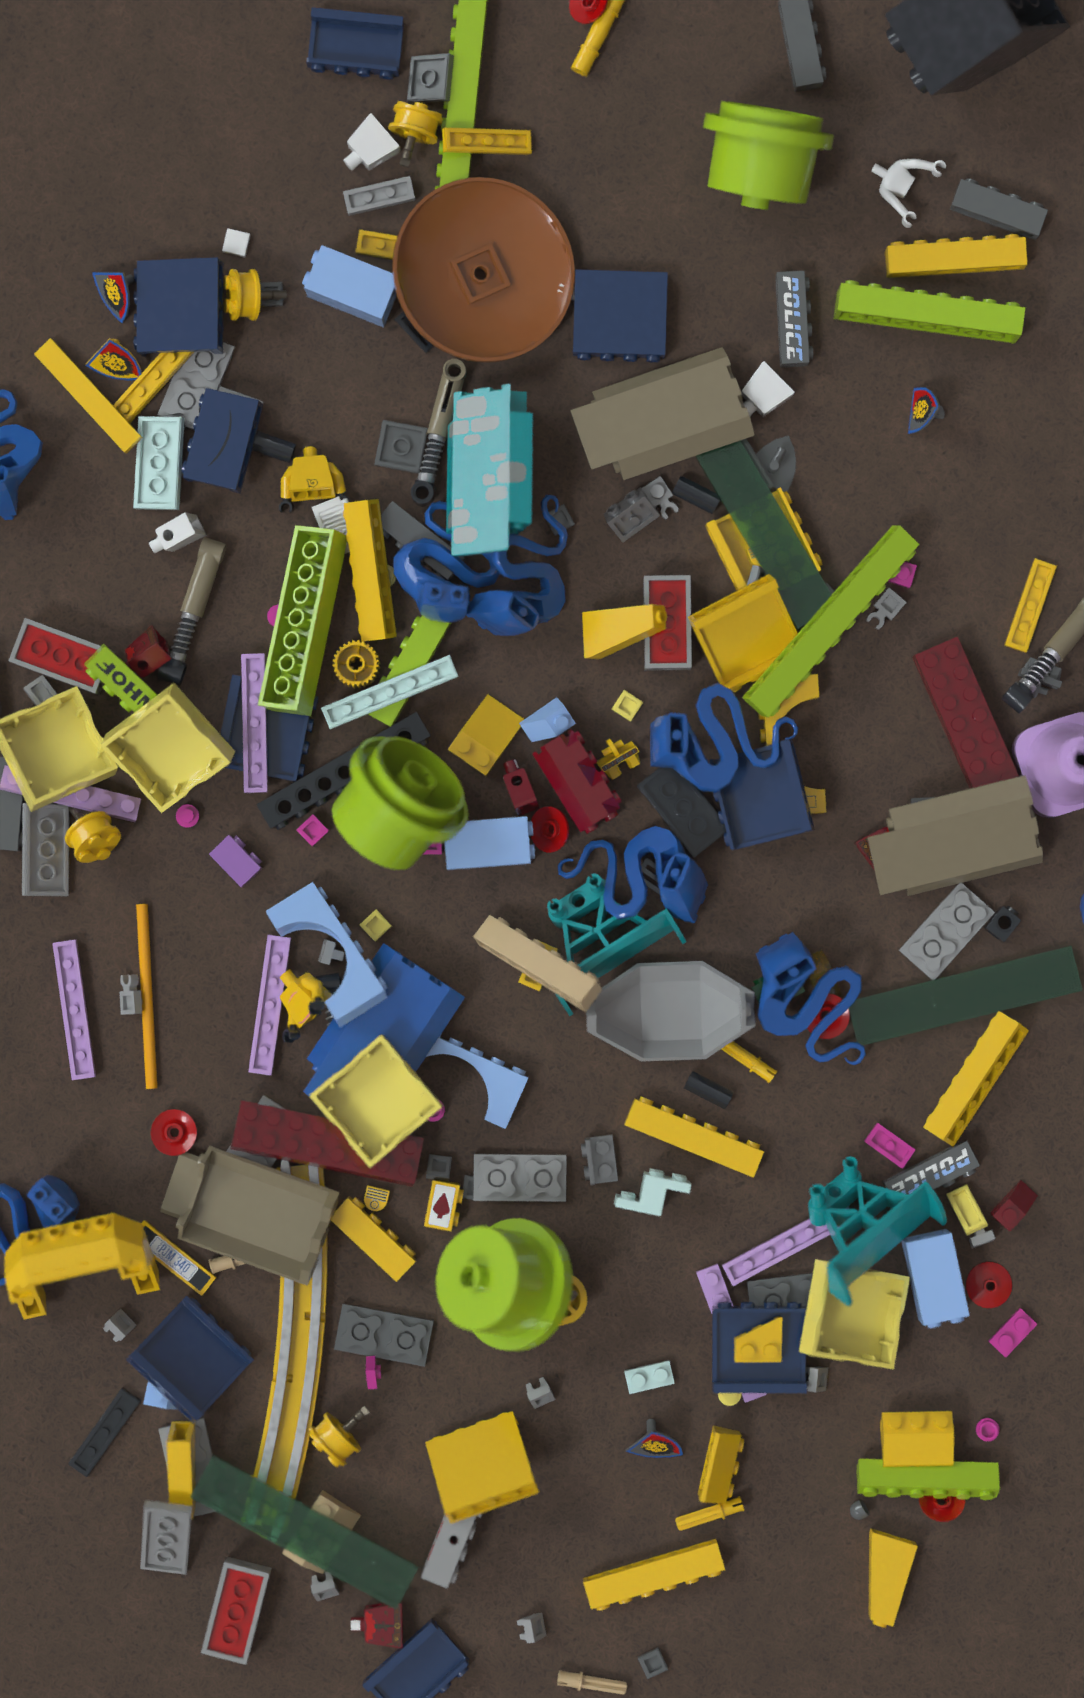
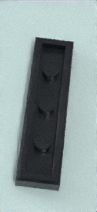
M122 1387L68 1465L85 1477H88L141 1400Z

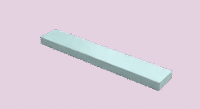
M450 655L326 705L321 709L331 730L459 676Z

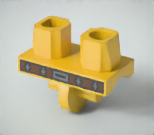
M609 738L606 740L609 747L601 751L604 757L597 761L599 768L613 780L622 774L618 767V764L625 761L629 768H634L640 764L637 754L639 750L632 741L624 745L622 740H619L613 744Z

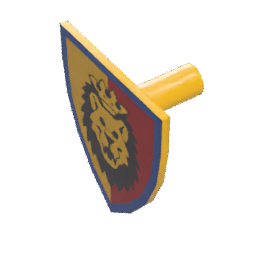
M109 338L85 365L106 377L119 380H136L142 374L141 367L136 358L128 349L120 344L118 339Z

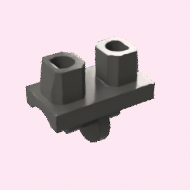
M1030 657L1024 668L1019 670L1018 676L1023 677L1027 674V671L1031 670V666L1035 665V661L1039 660ZM1051 667L1052 670L1047 672L1048 676H1044V680L1040 681V685H1036L1037 689L1033 692V698H1036L1038 693L1047 695L1048 689L1041 687V684L1056 690L1061 687V668Z

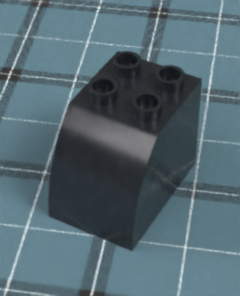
M904 0L885 14L891 25L886 30L889 42L899 53L906 51L914 65L909 71L912 82L920 92L927 93L929 91L931 96L966 91L1020 61L1070 28L1068 21L1055 0Z

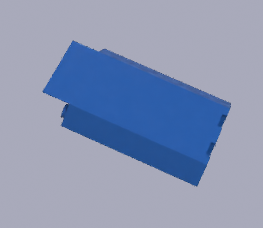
M383 943L371 963L376 969L373 971L375 977H381L388 987L385 990L388 998L341 1028L333 1018L307 1057V1060L314 1064L312 1069L316 1073L303 1092L311 1095L329 1078L349 1064L380 1035H384L414 1072H416L465 997Z

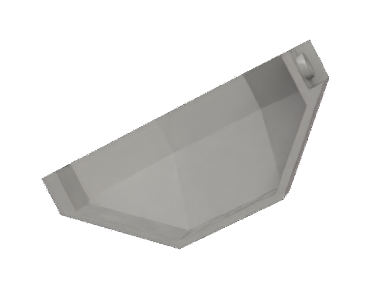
M703 961L637 963L602 987V991L586 1011L587 1032L639 1061L707 1059L755 1026L754 992Z

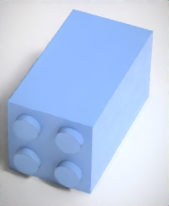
M321 245L319 251L315 250L311 263H313L311 272H306L302 282L305 285L304 289L307 297L384 327L397 296L393 273Z
M527 817L467 821L454 839L445 842L447 870L531 864L530 859H535L534 844L529 845V836H533L532 821L528 822Z
M947 1229L904 1238L901 1242L918 1320L924 1326L927 1325L928 1328L941 1326V1322L948 1320L951 1323L964 1321V1317L969 1316L952 1233Z

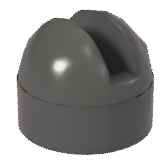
M861 1499L854 1502L850 1507V1514L856 1520L864 1519L870 1515L868 1508Z

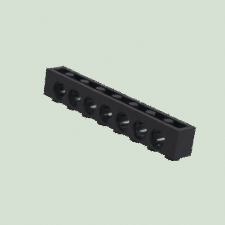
M417 712L374 736L399 737L402 732H409L412 736L411 741L422 746L429 743L427 739L431 738ZM360 745L256 804L270 829L276 827L278 831L289 825L288 820L296 816L299 819L308 814V808L316 804L317 807H320L327 803L330 795L336 793L339 796L352 779V776L348 779H342L339 776V771L344 766L350 767L351 757ZM323 778H329L332 782L331 788L327 791H323L319 787V782ZM302 790H310L312 797L308 802L300 800L299 794ZM283 801H289L292 806L291 811L287 814H282L279 809Z

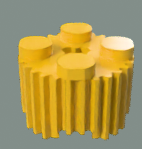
M352 640V643L348 642L347 645L344 643L343 648L339 647L340 651H336L337 655H334L335 659H333L335 663L333 664L334 672L339 680L353 688H356V686L358 688H361V686L365 687V685H370L374 682V678H377L376 674H379L380 661L373 647H370L369 644L366 645L364 641L361 643L359 640L357 642ZM356 659H360L359 662L363 663L362 667H359L358 670H354V667L351 666V662L354 663Z

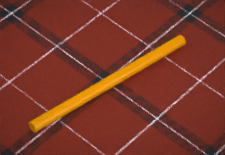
M137 904L140 986L143 1002L142 1024L146 1089L157 1088L148 904Z

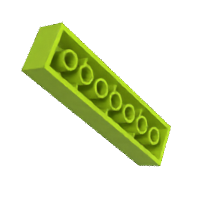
M848 280L845 283H841L837 291L833 319L1016 343L1022 336L1025 307H1020V304L1015 302H1006V305L997 304V301L992 299H983V302L974 301V298L970 296H960V299L951 298V295L947 293H937V296L928 295V292L925 290H914V293L906 292L905 288L902 287L884 289L879 284L861 286L857 281Z
M295 525L258 706L271 711L311 716L347 545L346 535L335 529Z

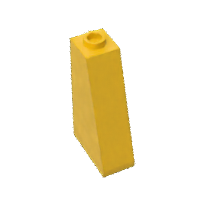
M651 604L582 612L584 658L602 659L665 630L667 620L665 606Z
M172 1421L167 1438L169 1504L192 1506L191 1519H193L196 1509L195 1423L192 1424L190 1421Z
M871 1528L869 1532V1617L873 1620V1624L886 1628L887 1625H894L917 1550V1544L914 1541Z

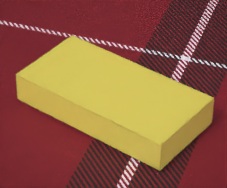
M967 1184L946 1194L967 1236L988 1226Z

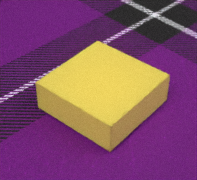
M624 690L611 710L631 722L643 702Z
M377 909L360 924L375 942L392 927Z

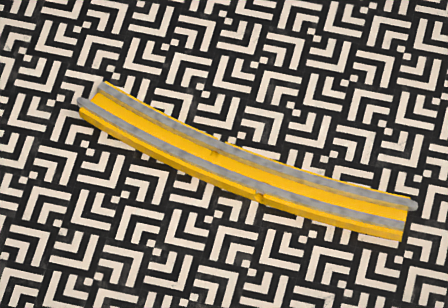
M285 1160L281 1161V1167L276 1168V1170L325 1187L323 1168L309 1165L290 1166L289 1161ZM327 1237L320 1249L317 1258L318 1263L308 1286L280 1276L279 1314L273 1380L257 1463L241 1521L247 1524H258L271 1528V1538L273 1541H276L281 1533L286 1534L310 1439L309 1428L312 1426L325 1331L328 1268Z

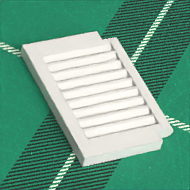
M340 496L312 507L320 528L335 529L344 535L347 534L346 521L343 517V503H349L347 498L341 500ZM348 542L346 545L345 554L350 552Z

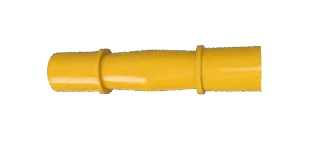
M608 0L605 11L594 21L584 44L580 46V50L571 66L574 72L587 77L596 57L599 56L598 51L605 41L614 19L619 16L618 13L625 0Z

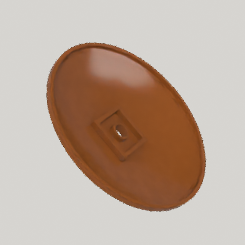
M484 177L466 178L450 182L435 189L425 196L409 213L399 231L394 246L392 261L393 281L398 300L407 318L414 328L431 344L452 356L464 360L500 362L516 358L533 350L543 343L558 327L571 301L575 281L574 258L571 245L561 223L539 198L526 189L504 180ZM475 269H483L486 273V278L484 280L477 279L474 275Z

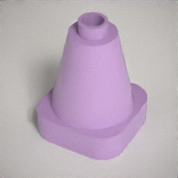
M1084 712L1068 715L1020 732L1013 742L1012 756L1019 777L1026 775L1033 800V812L1043 817H1055L1084 808ZM1076 756H1077V758H1078L1076 761H1077V763L1080 764V766H1078V765L1076 764V762H1075V757H1076Z

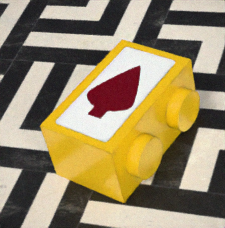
M433 1179L424 1226L452 1231V1226L457 1227L460 1213L455 1212L457 1203H462L464 1190L460 1189L459 1183Z

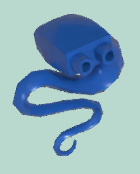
M0 389V398L8 399L10 403L8 409L0 412V423L16 413L18 403L13 393L5 389ZM17 424L0 427V447L6 444H14L16 446L11 452L0 457V516L4 520H13L14 515H17L19 485L39 461L43 442L34 431Z
M545 495L541 501V511L544 518L558 531L559 543L557 546L546 547L518 534H508V547L509 545H517L545 556L561 554L566 546L568 534L566 528L549 514L547 509V502L549 499H552L556 504L555 513L558 511L559 502L556 496ZM506 551L492 552V562L501 575L514 580L538 578L541 583V591L539 593L497 590L475 594L473 600L469 601L466 616L474 618L482 629H487L494 635L516 636L534 629L537 624L548 622L557 616L565 603V587L558 570L548 563L528 561L512 564L506 558Z
M438 501L431 503L424 513L425 524L438 536L451 542L452 534H446V529L434 522L432 517L435 510H447V502ZM421 538L404 544L394 556V575L403 590L415 600L422 616L431 621L453 623L465 618L469 606L468 587L457 586L426 570L422 566L421 560L425 557L434 558L446 566L462 582L476 588L494 585L500 573L492 562V552L482 553L489 561L490 569L485 573H477L458 556H451V550L436 540Z
M716 683L701 690L696 708L701 723L717 748L720 761L716 765L708 762L687 720L686 714L669 713L657 717L650 724V766L673 768L703 791L718 792L730 785L739 767L738 754L727 732L712 712L711 702L716 696L724 698L730 706L742 750L753 766L766 768L775 764L780 755L779 728L783 723L791 724L794 734L791 737L785 738L787 740L797 735L798 727L794 719L786 716L778 719L773 726L771 756L766 760L758 759L750 745L740 702L731 689Z
M657 826L641 831L628 842L625 849V872L632 891V900L629 904L620 906L616 904L614 899L617 856L613 843L605 840L590 841L584 847L576 868L571 872L565 873L562 871V866L565 862L574 861L573 859H564L558 864V874L565 879L574 878L582 871L594 849L600 847L606 849L608 869L603 900L606 911L619 920L636 916L646 904L647 886L642 874L641 859L649 853H653L655 857L661 900L674 918L681 919L684 922L695 923L700 904L704 902L706 897L705 891L708 884L702 869L686 855L680 840L672 831Z
M793 932L779 937V940L770 946L765 945L760 948L759 952L756 953V957L764 980L758 1018L763 1030L776 1036L799 1034L808 1028L819 1013L833 985L837 981L845 980L850 982V989L847 995L815 1026L806 1043L808 1055L820 1063L828 1062L851 1048H856L860 1050V1056L857 1060L849 1061L846 1057L844 1059L851 1065L861 1063L866 1056L865 1046L858 1042H848L824 1054L817 1053L814 1047L819 1036L855 1003L862 990L861 975L847 966L828 970L818 980L809 998L800 1010L790 1016L786 1014L789 1002L801 989L809 975L816 969L813 957L808 948Z
M48 1174L38 1180L28 1191L27 1196L33 1201L43 1228L76 1221L80 1204L76 1193L62 1179ZM4 1183L0 1184V1198L8 1201L10 1205L14 1235L17 1239L21 1233L30 1231L26 1203L18 1190ZM0 1228V1248L5 1255V1252L10 1248V1244ZM5 1277L0 1278V1286L7 1285Z

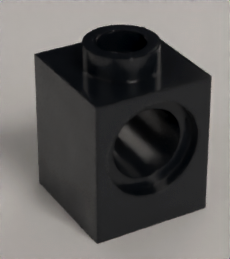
M1000 906L984 926V929L1000 942H1005L1021 922L1017 917L1019 913L1010 906L1006 908ZM1001 916H1006L1009 920V925L1005 929L1000 928L998 925V920Z

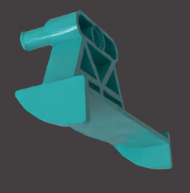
M591 874L593 878L588 876L587 883L562 899H552L553 903L549 901L547 904L548 915L552 923L558 928H563L567 963L569 961L575 963L574 954L600 938L605 948L578 964L581 968L580 971L585 974L590 972L597 978L608 973L672 931L675 932L682 944L686 943L683 934L667 908L647 921L638 915L620 920L613 916L606 920L607 911L603 900L606 881L598 874ZM577 900H585V903L581 907H575V902ZM599 907L596 928L576 922ZM627 920H631L639 925L610 945L604 937L605 934ZM571 931L585 934L572 942ZM556 994L568 1015H573L565 999Z
M851 1156L843 1160L844 1171L825 1187L821 1184H814L813 1188L810 1187L811 1199L808 1202L810 1222L815 1226L826 1225L840 1253L827 1264L829 1292L848 1307L853 1303L848 1286L931 1216L941 1225L947 1223L943 1205L928 1182L924 1181L909 1195L862 1182L861 1173L857 1168V1159ZM858 1198L859 1210L845 1209ZM863 1200H866V1201H869V1202H868L866 1205H864V1201H863ZM887 1206L893 1208L880 1220L877 1221L874 1218ZM862 1227L867 1230L848 1247L846 1246L845 1241Z

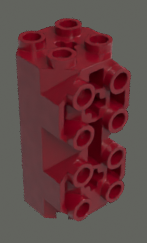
M571 729L568 731V737L562 734L542 746L539 755L536 751L532 755L580 833L585 831L586 834H589L599 827L597 823L605 819L608 822L618 816L617 810L620 809L618 804L622 801L615 790L612 792L609 790L607 784L610 781L604 771L598 772L594 765L597 764V760L591 751H585L582 746L585 744V741L579 731L574 733Z

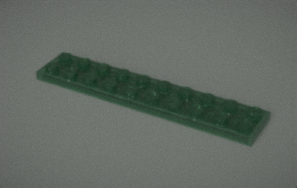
M737 441L696 455L695 458L720 497L758 564L763 568L765 575L770 574L776 580L779 586L777 588L796 628L799 629L804 626L832 594L742 442Z
M1066 946L858 998L848 1009L856 1042L867 1045L1083 990L1072 946Z
M214 1454L190 1497L394 1609H397L419 1568L418 1565Z

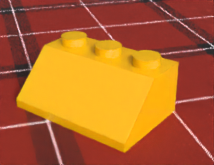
M952 1411L882 1412L880 1432L883 1467L953 1466L954 1429Z
M713 1425L698 1489L700 1502L726 1503L727 1497H732L734 1484H731L732 1474L737 1475L739 1461H736L738 1452H742L744 1439L741 1438L740 1431Z

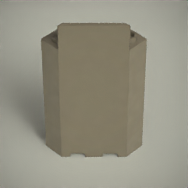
M723 347L592 391L594 400L590 404L570 410L591 470L612 463L615 472H620L623 480L755 436L750 415L742 401V393L736 378L733 376L729 358Z
M1026 775L889 809V818H886L889 832L868 837L880 895L906 889L907 896L1042 863L1043 852L1037 834H1039L1036 817L1032 810L1033 800Z
M209 1146L206 1153H201L200 1157L187 1152L179 1155L160 1212L178 1218L176 1228L179 1229L177 1239L308 1286L318 1263L317 1258L320 1249L326 1240L330 1220L337 1208L340 1192Z

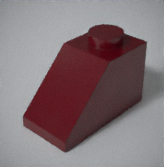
M1020 1180L989 1214L1010 1232L1027 1214L1038 1195Z

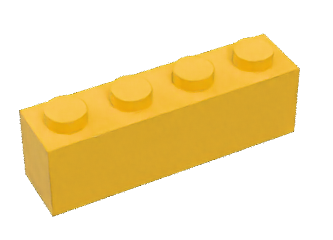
M349 1196L335 1211L331 1221L397 1282L416 1262V1259L413 1257L416 1253L408 1245L403 1247L397 1242L399 1237L391 1229L386 1231L380 1226L382 1221L374 1213L369 1215L363 1209L365 1205L357 1197L352 1199Z

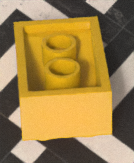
M487 694L452 742L448 751L487 777L521 728L519 723L524 719Z

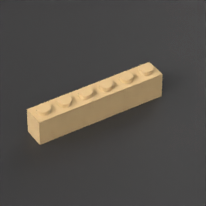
M491 915L488 916L473 936L480 947L586 1012L602 991L598 984L599 979L590 972L583 973L580 971L581 968L572 961L565 962L562 960L563 957L556 951L551 950L549 952L544 949L545 946L536 939L531 941L519 928L513 930L509 927L510 924L501 917L496 919Z

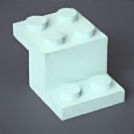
M650 1168L649 1172L644 1171L639 1198H635V1193L621 1191V1195H615L614 1205L619 1208L661 1216L666 1189L690 1193L691 1183L685 1175L672 1173V1177L665 1176L662 1170Z

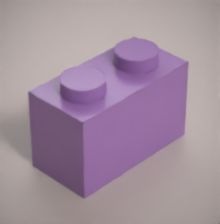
M228 835L209 855L243 888L263 869L259 865L262 861L255 853L248 854L244 849L246 844L237 835L234 838Z

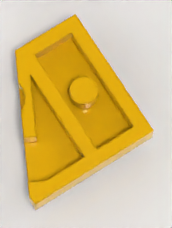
M776 1316L774 1320L752 1328L748 1333L744 1332L734 1337L735 1362H781V1316Z

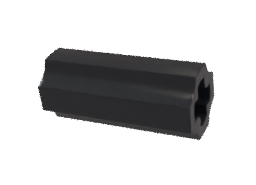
M257 431L252 450L291 463L297 445Z
M680 476L672 492L673 495L711 514L714 513L722 497L683 476Z
M694 1071L691 1072L684 1085V1089L723 1109H726L734 1093Z

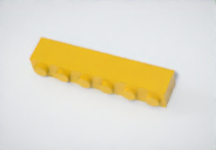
M1018 234L1006 235L1003 239H996V236L982 237V240L964 237L955 242H950V239H938L936 243H927V240H917L913 242L914 244L908 245L898 241L892 242L891 246H887L885 250L887 278L1025 269L1027 266L1026 237H1019Z
M379 499L343 503V517L347 527L346 540L350 550L349 562L353 573L352 585L356 596L355 608L359 618L358 631L361 641L397 637Z
M998 1011L996 1016L991 1019L989 1027L983 1036L978 1039L972 1053L965 1059L959 1073L952 1079V1083L946 1093L941 1096L933 1113L928 1116L923 1128L954 1147L1029 1030Z
M641 1096L639 1100L634 1098L624 1123L625 1126L754 1178L764 1153L763 1150L759 1149L760 1144L750 1140L747 1143L738 1140V1135L726 1131L725 1135L716 1132L718 1127L706 1122L704 1126L695 1123L696 1118L687 1114H683L682 1117L674 1114L675 1110L662 1105L661 1109L652 1105L654 1101Z
M713 1539L583 1578V1583L591 1609L596 1608L597 1611L609 1608L611 1603H628L632 1601V1597L641 1595V1597L651 1596L658 1589L663 1588L664 1591L676 1588V1584L682 1582L692 1584L699 1581V1577L708 1575L709 1578L718 1576L722 1570H725L717 1540Z

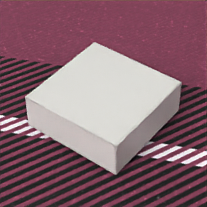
M227 228L222 251L246 257L250 234Z

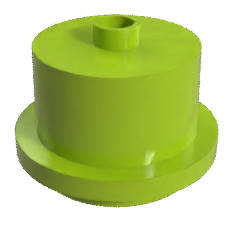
M721 101L719 114L705 113L703 124L704 128L716 131L707 186L743 195L741 205L768 210L770 200L806 204L818 149L831 150L834 135L821 132L823 118L757 105Z
M372 737L362 742L350 760L352 779L335 800L332 807L334 822L346 841L360 854L374 863L395 870H404L412 867L433 842L442 843L454 839L468 820V808L464 791L454 772L429 749L401 737Z
M513 1218L500 1221L491 1227H472L459 1233L443 1252L436 1277L437 1295L442 1310L455 1325L463 1329L472 1330L481 1341L491 1347L507 1351H525L546 1341L559 1327L567 1312L572 1294L570 1259L560 1238L550 1228L536 1221Z

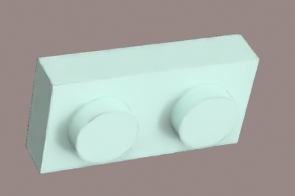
M669 1360L624 1370L629 1394L675 1384Z

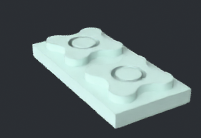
M139 416L138 433L143 438L137 443L133 508L179 510L184 418Z

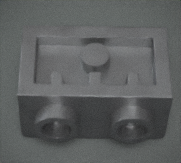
M638 488L637 490L630 491L625 496V499L618 504L611 505L604 513L608 525L620 540L625 542L658 518L660 514L645 496L644 491Z
M612 1134L585 1138V1143L581 1144L582 1157H587L588 1166L584 1167L585 1180H590L591 1185L618 1181Z

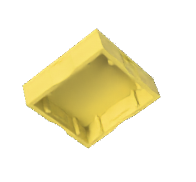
M175 683L106 733L100 744L116 764L135 780L140 790L161 813L186 796L194 786L208 780L227 766L235 753V750Z
M77 686L50 697L35 707L20 710L0 719V751L31 812L114 776L117 772L118 767L115 761L100 746L103 738L96 730L92 715Z
M380 1035L342 1070L334 1074L309 1095L328 1119L340 1128L346 1136L348 1143L369 1168L443 1107L441 1102L384 1035Z
M815 1259L799 1352L817 1357L849 1360L865 1365L894 1369L900 1337V1320L905 1308L910 1277L868 1269L848 1286L853 1302L848 1307L829 1292L827 1264L829 1262Z

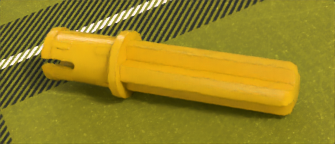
M734 1041L721 1049L749 1068L750 1073L753 1071L768 1083L771 1082L777 1073V1070L761 1061L760 1056L758 1058Z
M739 1496L738 1498L726 1501V1503H718L677 1517L676 1524L679 1531L719 1518L724 1520L725 1516L745 1511L743 1505L733 1507L736 1504L742 1503L741 1497Z

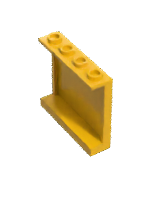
M781 487L777 491L717 520H712L705 525L736 590L747 586L752 569V564L745 549L765 541L769 542L772 560L763 569L776 580L779 592L821 571L822 561L817 553L813 554L810 548L812 541L807 532L803 533L800 527L802 524L801 518L797 511L793 513L790 507L792 500L788 492H783Z
M770 574L688 616V620L718 683L731 689L733 693L740 690L742 685L757 681L798 634L777 589L779 586Z
M513 1411L501 1413L489 1420H481L475 1425L456 1429L452 1433L436 1436L432 1440L425 1442L444 1511L450 1524L539 1493L518 1428L519 1424Z

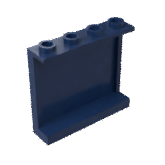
M218 257L137 261V268L134 269V279L137 282V291H134V303L137 305V313L134 314V326L137 327V336H134L133 340L134 349L137 350V353L142 357H146V353L211 351L213 354H223L224 263Z
M575 270L573 356H577L578 360H591V357H600L602 361H614V357H621L626 362H635L637 358H646L647 362H660V359H664L668 272Z
M232 675L221 736L235 750L231 762L224 768L244 772L242 676ZM315 696L312 710L317 709L318 696ZM266 709L268 776L296 782L299 777L303 778L305 764H302L303 755L308 754L310 742L306 741L308 732L312 733L314 719H311V716Z
M793 740L780 741V755L777 762L766 768L753 766L744 752L738 753L739 767L730 785L718 792H713L716 802L719 801L721 810L718 811L720 822L725 824L727 832L724 833V840L726 846H730L731 850L815 830ZM772 745L754 749L756 757L762 760L770 758ZM720 758L710 759L709 762L712 765H716Z
M186 1296L135 1349L126 1361L194 1424L254 1359L250 1357L252 1354L246 1347L242 1345L240 1347L234 1341V1336L225 1329L223 1331L217 1325L218 1321L209 1313L206 1315L200 1309L201 1305L197 1300Z
M718 1302V1306H712L713 1393H807L805 1353L799 1352L807 1308L801 1306V1302H787V1306H778L777 1302H764V1306H755L754 1302H741V1306H731V1302ZM776 1316L782 1317L781 1362L734 1361V1337L744 1332L748 1333L752 1328L774 1320Z

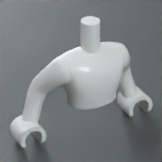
M921 159L897 160L888 170L878 164L874 165L871 172L883 178L879 192L903 217L902 224L904 227L910 228L912 226L911 223L906 221V217L916 219V214L908 211L897 198L904 199L915 180V177L907 169H925L931 171L935 177H940L942 174L935 167L940 166L945 169L946 164L944 161L938 160L932 163Z

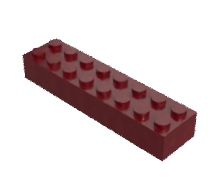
M958 636L912 657L969 788L972 789L1019 777Z
M241 1100L231 1149L412 1187L416 1180L424 1138L408 1135L369 1168L348 1143L346 1136L340 1128L328 1118Z

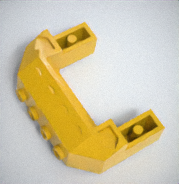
M114 1213L21 1233L5 1252V1280L11 1304L17 1303L24 1320L46 1315V1293L42 1284L117 1267L122 1279L131 1278L137 1295L160 1290L158 1266L142 1223Z

